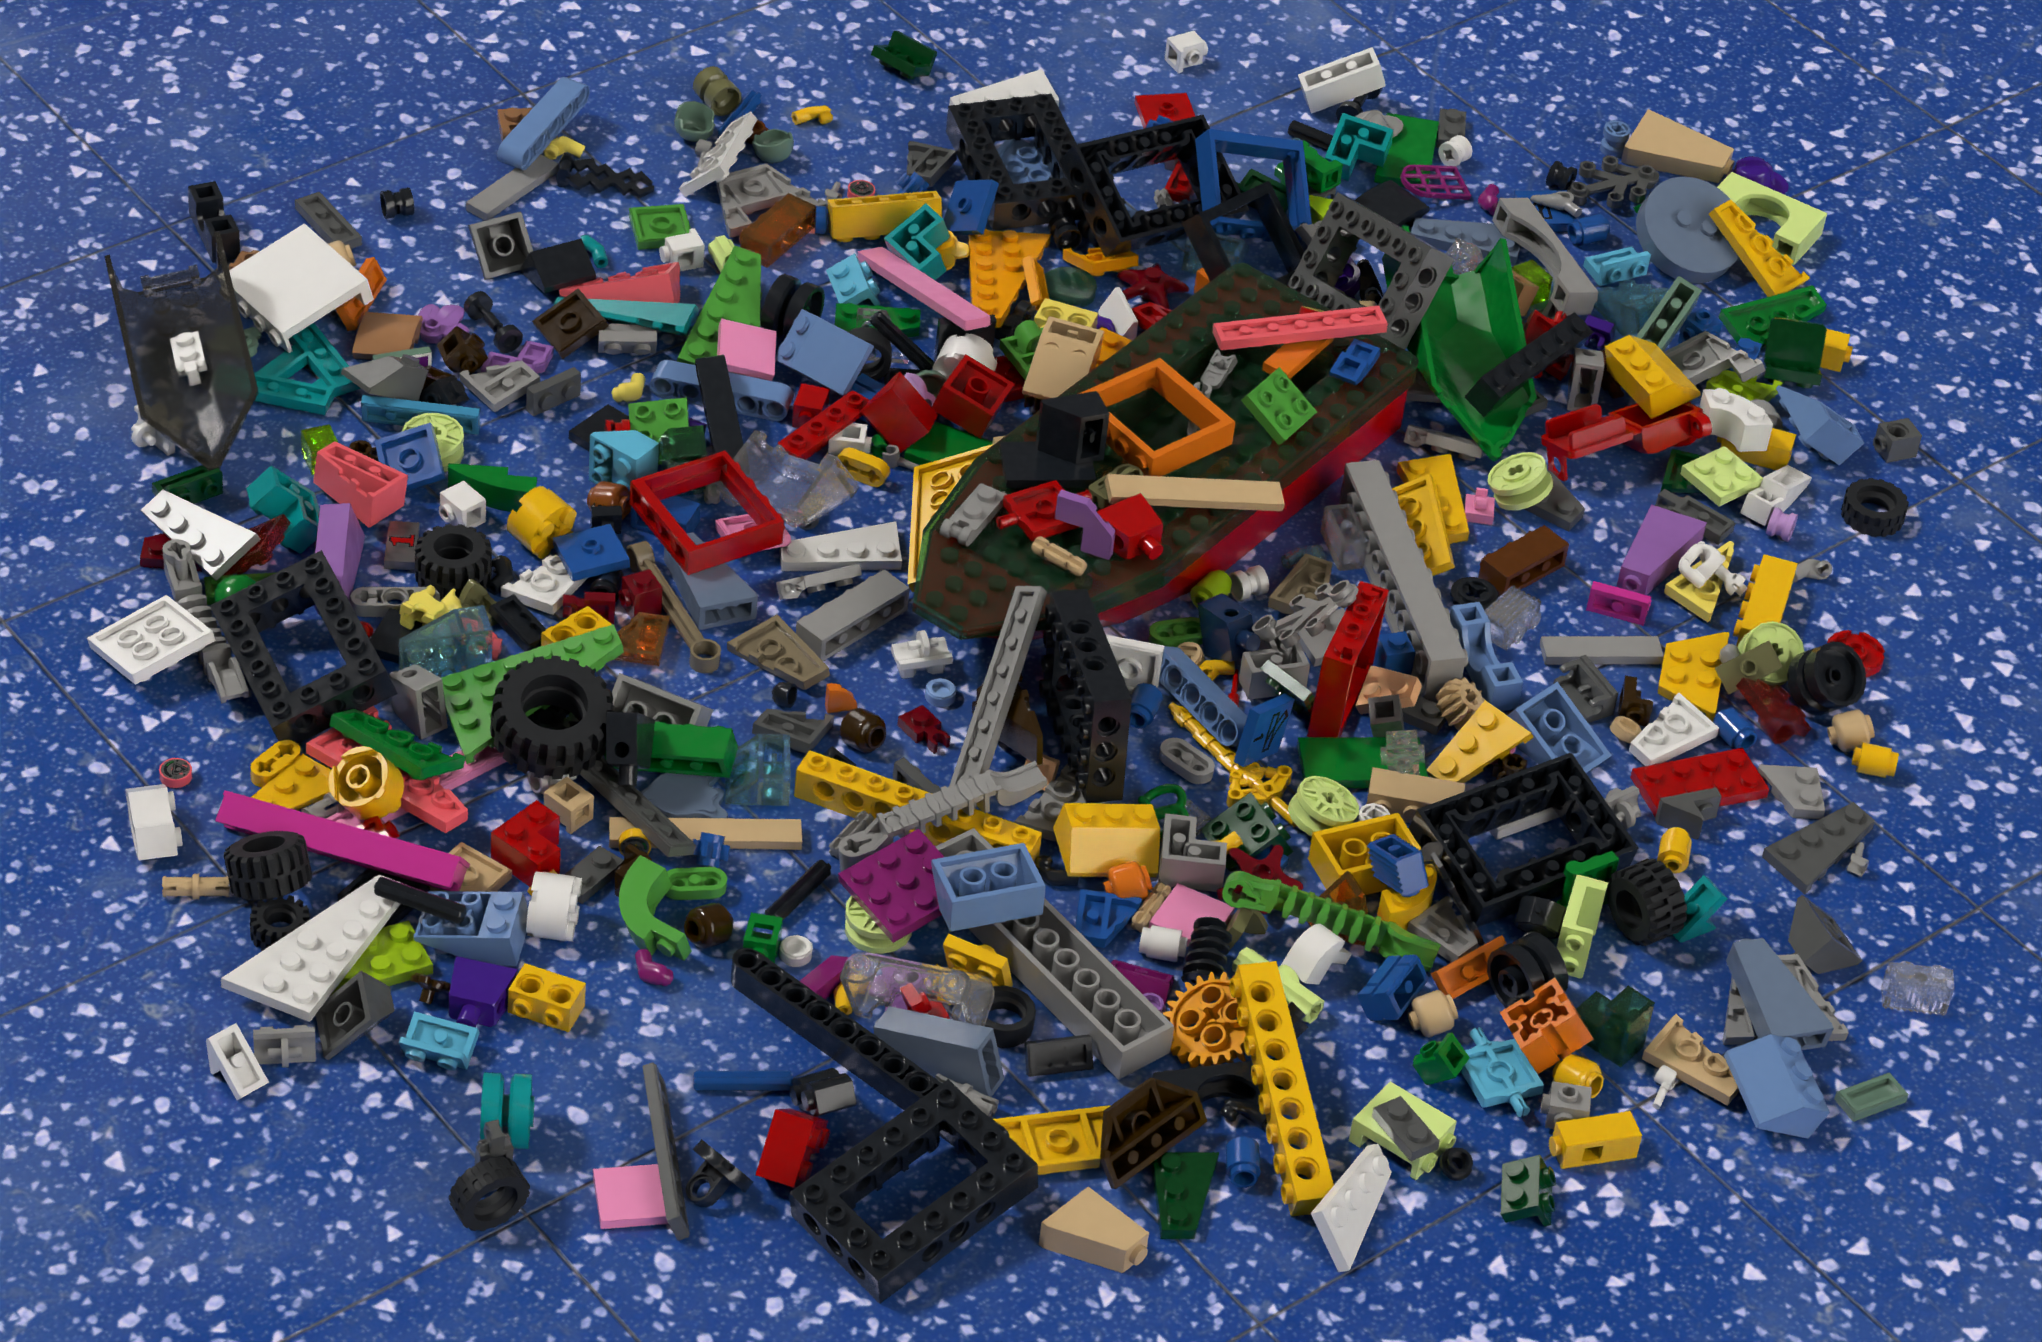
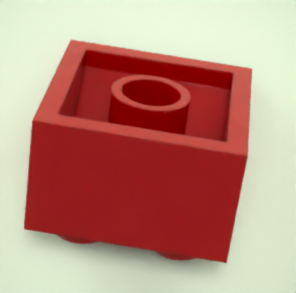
M965 354L943 384L931 408L981 439L1015 384Z

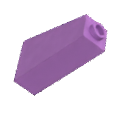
M350 503L320 505L315 553L323 551L350 602V595L354 588L365 535Z
M1651 505L1621 565L1616 587L1648 595L1678 568L1681 557L1691 546L1703 541L1707 522Z

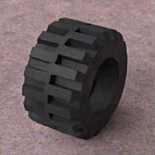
M445 524L443 527H433L432 531L427 530L423 533V537L418 538L417 545H415V579L419 587L434 586L440 594V600L452 589L456 590L455 595L459 598L469 579L477 581L487 589V583L491 580L492 548L485 534L477 532L476 528H467L462 524H458V526Z
M269 831L250 835L233 843L224 852L231 893L242 899L264 900L281 897L299 890L312 879L306 841L303 835L295 832Z
M1653 858L1645 859L1611 875L1607 888L1608 906L1617 927L1633 944L1647 946L1676 934L1684 928V922L1687 919L1685 896L1677 878L1674 877L1673 872L1669 868H1666L1664 863L1661 861L1657 862Z

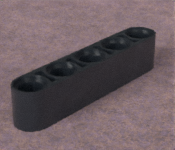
M725 355L695 359L696 373L713 454L726 450L731 458L739 463L741 470L748 474L747 459Z

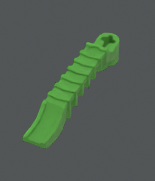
M1235 871L1227 877L1223 888V899L1231 907H1243L1264 911L1269 914L1272 909L1281 911L1282 917L1285 919L1289 915L1299 918L1298 923L1302 925L1306 921L1322 924L1327 929L1332 930L1337 936L1339 933L1349 936L1348 942L1352 944L1356 939L1366 942V951L1370 952L1373 946L1379 947V953L1385 958L1388 956L1400 955L1403 957L1404 955L1416 954L1427 972H1430L1441 946L1437 942L1404 930L1394 922L1381 920L1382 917L1365 914L1363 910H1354L1344 903L1341 905L1332 902V899L1328 897L1326 899L1321 898L1311 891L1308 893L1299 890L1295 885L1293 887L1288 886L1278 879H1262L1244 871ZM1237 885L1243 886L1240 894L1234 892Z

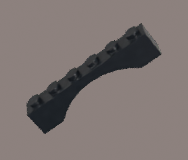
M1574 312L1483 375L1465 395V398L1483 417L1487 416L1543 370L1555 363H1562L1574 354L1575 348H1581L1594 332Z

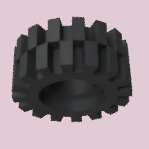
M290 895L287 900L283 899V896L277 897L275 900L273 898L266 899V903L263 900H259L257 907L253 906L250 914L251 941L254 940L256 947L261 946V951L265 950L310 920L307 905L303 906V901L300 899L294 902V896ZM276 922H285L291 924L289 926L280 928L270 926L271 924Z

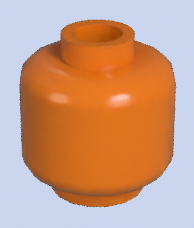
M1130 861L1110 868L1108 871V881L1103 882L1106 893L1115 894L1119 898L1140 897L1144 901L1149 895L1148 891L1153 889L1146 866H1140L1136 861Z

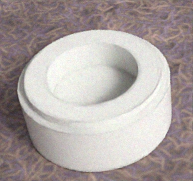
M788 936L780 944V959L792 967L804 966L812 959L813 946L803 936Z

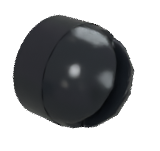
M779 682L772 689L773 701L780 706L791 708L797 697L796 684L789 682Z

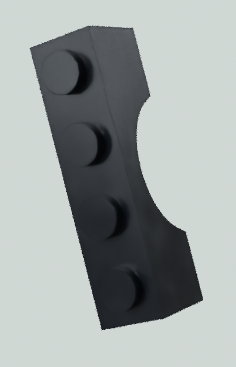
M1252 1061L1230 1062L1227 1064L1198 1066L1195 1068L1153 1073L1152 1078L1197 1092L1201 1103L1214 1097H1231L1251 1101L1259 1106L1260 1091L1258 1085H1254L1252 1081ZM1275 1085L1277 1088L1281 1090H1286L1282 1086Z

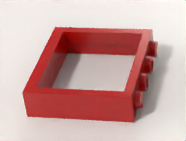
M726 450L630 482V505L687 575L783 544V532L786 527L782 514L777 513L767 496L762 495L756 488L754 481L746 476L741 470L739 463L735 462ZM721 481L757 525L696 545L660 500Z
M1363 581L1359 582L1356 600L1347 607L1323 656L1307 737H1341L1356 705L1369 668L1374 664L1389 594L1388 589Z

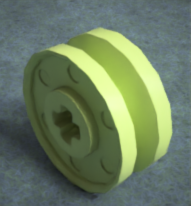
M424 413L411 418L405 423L402 431L427 423L433 425L444 472L448 471V463H461L464 456L463 427L456 419L440 413Z
M1522 452L1511 455L1497 463L1488 474V485L1493 491L1495 501L1500 508L1505 510H1522L1546 498L1553 488V479L1547 471V464L1541 455L1534 452Z
M1774 621L1761 623L1744 635L1737 647L1741 655L1770 641L1783 668L1752 683L1757 687L1766 689L1780 687L1788 681L1787 673L1790 662L1796 655L1805 652L1803 642L1796 631L1786 624Z
M1311 776L1305 778L1298 786L1297 793L1289 802L1288 812L1298 828L1312 837L1313 832L1353 823L1359 815V805L1352 793L1338 782L1326 777Z
M852 896L847 900L845 934L849 942L858 949L868 953L885 954L897 951L906 945L911 938L912 932L893 943Z

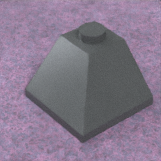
M521 211L468 225L484 280L520 271L527 256L533 251Z
M403 354L402 358L387 356L345 367L342 369L341 374L368 394L419 401L429 370L419 364L420 360L418 358Z
M1803 895L1797 898L1788 942L1795 950L1793 954H1798L1806 967L1821 974L1858 965L1863 961L1830 914Z
M360 971L329 996L316 1013L325 1059L330 1060L395 1011L391 990L388 985Z

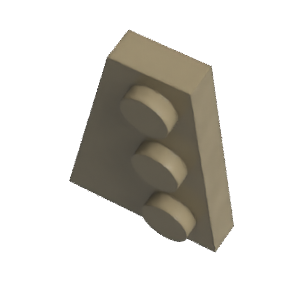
M1305 553L1270 595L1268 607L1278 610L1283 614L1291 615L1294 611L1289 606V603L1294 597L1304 594L1306 598L1319 601L1314 592L1320 585L1330 583L1333 562Z
M778 614L727 642L729 652L789 683L796 684L797 687L803 690L830 676L829 667Z

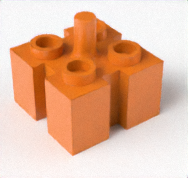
M1556 978L1534 990L1535 997L1527 1002L1520 999L1500 1012L1517 1044L1537 1074L1554 1066L1560 1061L1559 1057L1564 1059L1594 1039Z

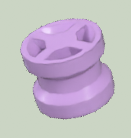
M1775 507L1767 526L1766 535L1781 536L1783 541L1789 542L1795 529L1798 515L1794 513L1785 514L1780 508Z

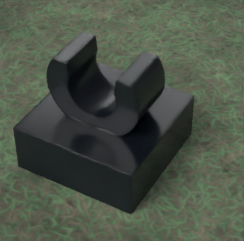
M621 506L591 507L590 528L611 524L615 533L621 534Z

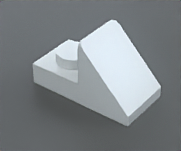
M237 1023L206 1039L210 1072L214 1075L221 1071L236 1100L269 1083Z

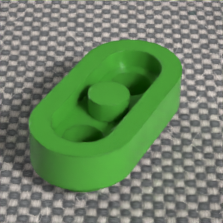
M1185 617L1157 621L1150 626L1148 641L1149 643L1169 647H1177L1184 642H1194L1201 645L1203 643L1200 619L1197 617Z
M716 867L674 868L667 871L672 887L666 893V896L673 900L716 899L723 896L727 890V875L723 870Z

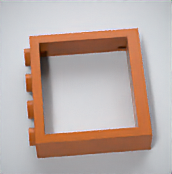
M1161 358L1081 392L1097 391L1105 406L1109 407L1153 388L1201 429L1154 451L1110 413L1106 444L1130 465L1139 467L1143 472V476H1164L1232 445L1236 421Z

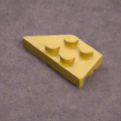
M1729 632L1666 643L1658 694L1673 700L1680 693L1697 709L1706 713V717L1714 722L1721 688V680L1714 668L1722 664L1719 654L1720 650L1728 644Z
M1111 1105L993 1120L1003 1126L1008 1131L1010 1138L1038 1164V1175L1099 1168L1101 1163L1103 1111Z

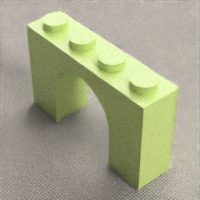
M1733 172L1717 186L1746 215L1766 217L1781 227L1774 235L1772 246L1782 256L1787 254L1794 261L1793 266L1823 233L1827 217L1826 212Z

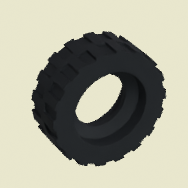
M1873 478L1859 479L1857 482H1852L1850 487H1847L1841 515L1844 517L1846 524H1849L1853 530H1857L1861 534L1873 537H1886L1887 535L1895 534L1896 531L1902 528L1909 502L1907 501L1906 494H1903L1899 487L1897 488L1890 482ZM1862 503H1874V504H1878V505H1880V506L1886 508L1888 511H1887V512H1876V511H1872V510H1869V509L1865 508V507H1864L1863 505H1861V504H1862Z
M500 1156L498 1158L492 1157L483 1162L476 1163L472 1168H468L461 1177H458L455 1185L451 1187L449 1201L464 1227L472 1231H485L507 1222L513 1215L515 1216L530 1195V1185L512 1159ZM499 1188L489 1197L480 1200L484 1195H486L490 1191Z

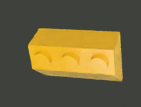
M1627 335L1605 346L1607 371L1651 419L1701 396L1697 387L1655 343Z
M1063 804L1053 830L1068 877H1108L1110 868L1130 861H1136L1140 866L1145 865L1149 877H1157L1159 870L1160 826L1152 804Z

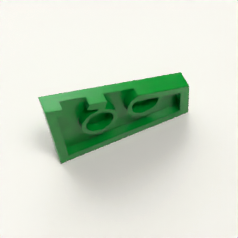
M836 303L835 326L847 332L859 327L875 328L870 323V318L877 311H880L907 337L919 336L921 314L919 309Z

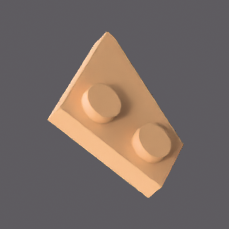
M1370 666L1355 706L1360 714L1369 713L1368 698L1399 694L1402 708L1414 707L1422 684L1416 676Z

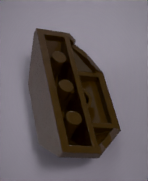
M1148 1078L1103 1111L1100 1160L1111 1189H1117L1208 1122L1197 1092L1156 1078Z

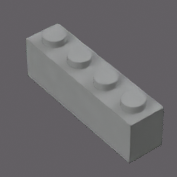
M884 569L874 576L868 577L854 588L846 590L834 600L826 602L819 609L800 618L796 624V634L822 661H825L907 611L910 587Z

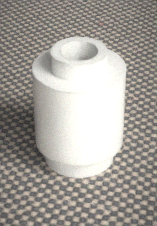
M1154 925L1151 928L1143 927L1139 953H1145L1146 957L1177 962L1179 956L1185 957L1188 938L1182 937V930Z

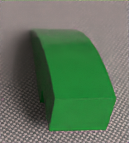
M448 463V488L465 481L486 499L487 507L508 512H511L513 509L517 512L522 506L519 500L527 492L537 487V477L508 475V467Z

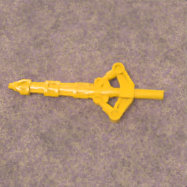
M1174 702L1169 704L1168 708L1174 716L1173 720L1181 727H1185L1193 735L1192 737L1230 772L1229 782L1231 784L1226 801L1228 807H1231L1251 792L1261 805L1267 802L1270 808L1272 807L1290 825L1297 827L1289 815L1288 805L1281 799L1287 786L1291 783L1292 769L1289 766L1281 765L1277 768L1268 766L1265 768L1261 767L1257 762L1245 767L1240 766L1234 762L1236 753L1228 746L1220 744L1185 707L1176 705ZM1263 776H1265V778L1271 779L1264 783L1262 782ZM1247 786L1250 788V789H1241V787H1247Z

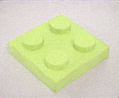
M1725 446L1682 465L1680 473L1719 507L1759 488L1763 477Z

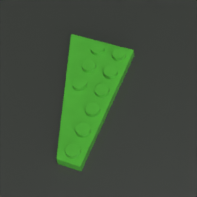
M734 246L677 358V362L695 365V359L717 356L718 326L721 318L760 327L761 254Z

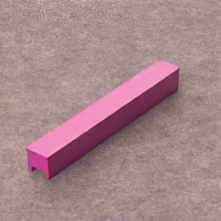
M224 790V797L215 820L218 823L224 824V827L248 835L269 831L295 832L304 836L308 852L445 891H460L467 868L469 869L470 863L460 856Z

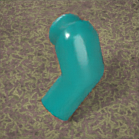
M582 235L581 238L586 251L589 250L592 254L595 266L597 268L606 267L608 259L604 246L590 235Z

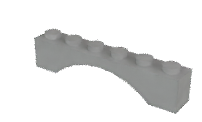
M1500 198L1492 219L1493 223L1504 237L1530 251L1546 267L1553 282V293L1550 300L1557 310L1563 311L1562 315L1566 313L1567 316L1574 312L1577 315H1591L1594 304L1598 299V290L1530 199Z

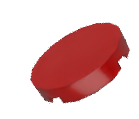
M1844 630L1834 633L1828 638L1827 643L1832 641L1843 642L1854 649L1862 660L1866 677L1873 676L1881 670L1885 651L1883 646L1874 637L1864 632H1859V635L1851 634L1852 630Z

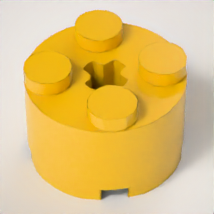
M538 486L527 492L519 500L522 506L517 512L512 509L507 520V531L534 555L543 559L554 548V537L574 533L571 529L577 512L552 490L546 489L544 486Z
M366 746L352 748L341 756L342 760L337 767H332L328 779L330 793L338 803L357 819L367 820L377 815L383 818L400 808L404 791L403 776L400 770L380 752Z

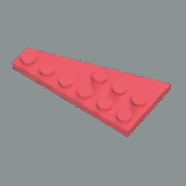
M374 706L362 711L380 719L378 717V710ZM390 723L388 730H392V725ZM332 728L307 742L306 754L332 768L333 766L337 767L342 760L341 756L346 751L361 747L362 745L353 739L345 738L340 731ZM397 767L404 780V791L400 808L444 833L451 831L468 820V809L450 789H444L439 784V777L437 775L426 780H415L409 777L407 772Z

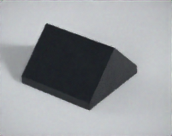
M582 238L532 251L521 266V273L544 293L596 279V273Z

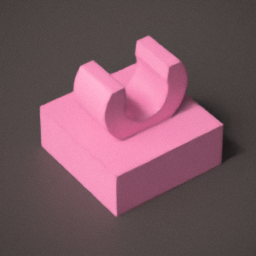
M1477 487L1475 495L1466 494L1464 511L1467 522L1492 525L1495 498L1487 497L1488 489Z

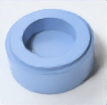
M938 678L931 680L926 685L925 699L932 706L948 707L955 702L956 686L947 679Z

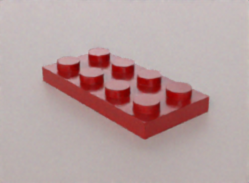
M1743 747L1633 768L1630 776L1635 786L1639 788L1641 796L1655 818L1660 798L1717 788L1721 794L1719 807L1767 798L1769 787Z

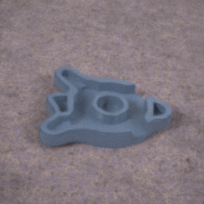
M664 773L657 777L648 788L641 791L655 807L667 815V818H728L727 811L720 806L724 801V791L720 788H712L720 777Z

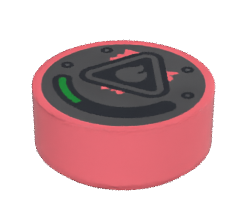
M855 180L848 185V198L875 196V187L868 181Z
M171 758L164 761L159 768L160 781L170 788H181L188 785L192 780L191 764L181 758Z

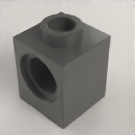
M1909 418L1879 423L1873 439V446L1886 463L1914 458L1917 456L1922 435Z

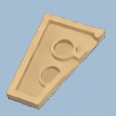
M1675 1014L1644 1050L1642 1060L1657 1068H1660L1662 1065L1668 1066L1677 1072V1079L1728 1106L1739 1093V1089L1725 1058L1719 1053H1712L1703 1044L1704 1039L1697 1032H1689L1683 1026L1684 1020Z

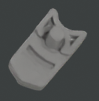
M1216 350L1200 378L1201 383L1206 382L1212 386V389H1219L1237 364L1236 356H1223L1219 350Z

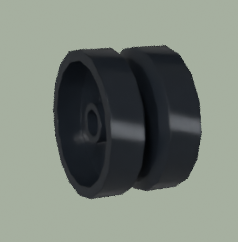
M785 273L780 275L772 284L765 299L761 313V328L777 331L776 337L784 335V338H786L801 309L821 318L825 300L824 289L809 282L801 284V280Z
M1832 641L1795 656L1790 662L1787 673L1788 688L1793 700L1802 710L1812 715H1824L1858 702L1864 694L1866 687V671L1861 658L1853 648L1843 642Z
M1532 932L1513 943H1509L1491 952L1487 960V973L1490 985L1496 997L1505 1008L1520 999L1527 1002L1535 997L1534 990L1553 978L1557 979L1565 992L1568 988V973L1565 962L1559 950L1542 934Z

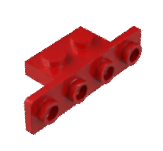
M850 391L779 441L777 448L792 458L804 462L829 444V439L863 416L859 411L870 400L856 391Z

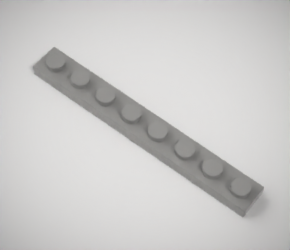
M1042 586L1015 587L949 787L957 784L958 780L962 779L965 781L972 778L973 774H983L990 768L1048 593Z

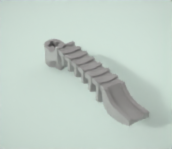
M180 539L166 542L162 548L164 571L170 584L174 601L210 628L216 640L205 646L201 651L195 652L198 654L199 663L203 665L204 675H207L208 682H212L221 704L226 703V700L238 697L248 698L249 691L236 657H231L230 645L226 644V639L222 637L220 628H217L216 619L212 617L211 607L207 606L206 595H202V584L199 580L190 544Z
M1036 761L1007 772H996L989 769L980 775L978 773L973 774L972 778L965 781L962 779L958 780L957 784L948 788L946 786L941 787V791L936 793H926L925 797L919 800H909V804L902 807H892L893 810L885 814L877 813L875 820L865 830L846 836L839 842L840 871L842 872L892 844L894 836L898 835L902 838L909 834V830H916L918 828L922 833H926V823L931 822L936 827L942 826L941 817L945 815L953 821L957 820L958 810L960 809L968 816L974 815V803L986 814L990 812L991 796L995 795L996 800L1002 806L1015 805L1047 786V779L1041 773Z

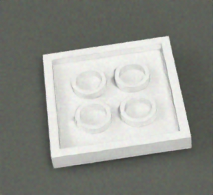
M167 595L87 638L89 646L93 651L135 685L150 679L152 675L167 667L174 666L181 659L201 651L205 646L216 641L210 628Z

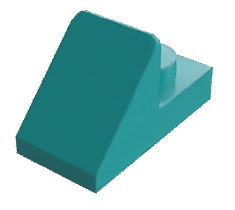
M1705 875L1684 895L1685 903L1687 904V911H1685L1687 919L1684 922V928L1678 933L1673 934L1681 943L1713 931L1716 926L1709 918L1728 899Z

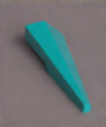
M557 297L554 302V305L564 298ZM588 299L607 322L635 324L687 337L689 330H692L700 310L696 304Z

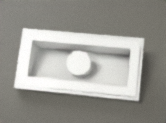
M1116 287L1102 304L1098 314L1099 316L1111 319L1117 334L1136 342L1138 320L1120 287Z

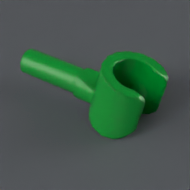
M879 434L874 435L872 438L874 446H871V453L873 456L881 458L883 452L887 453L886 447L888 444Z

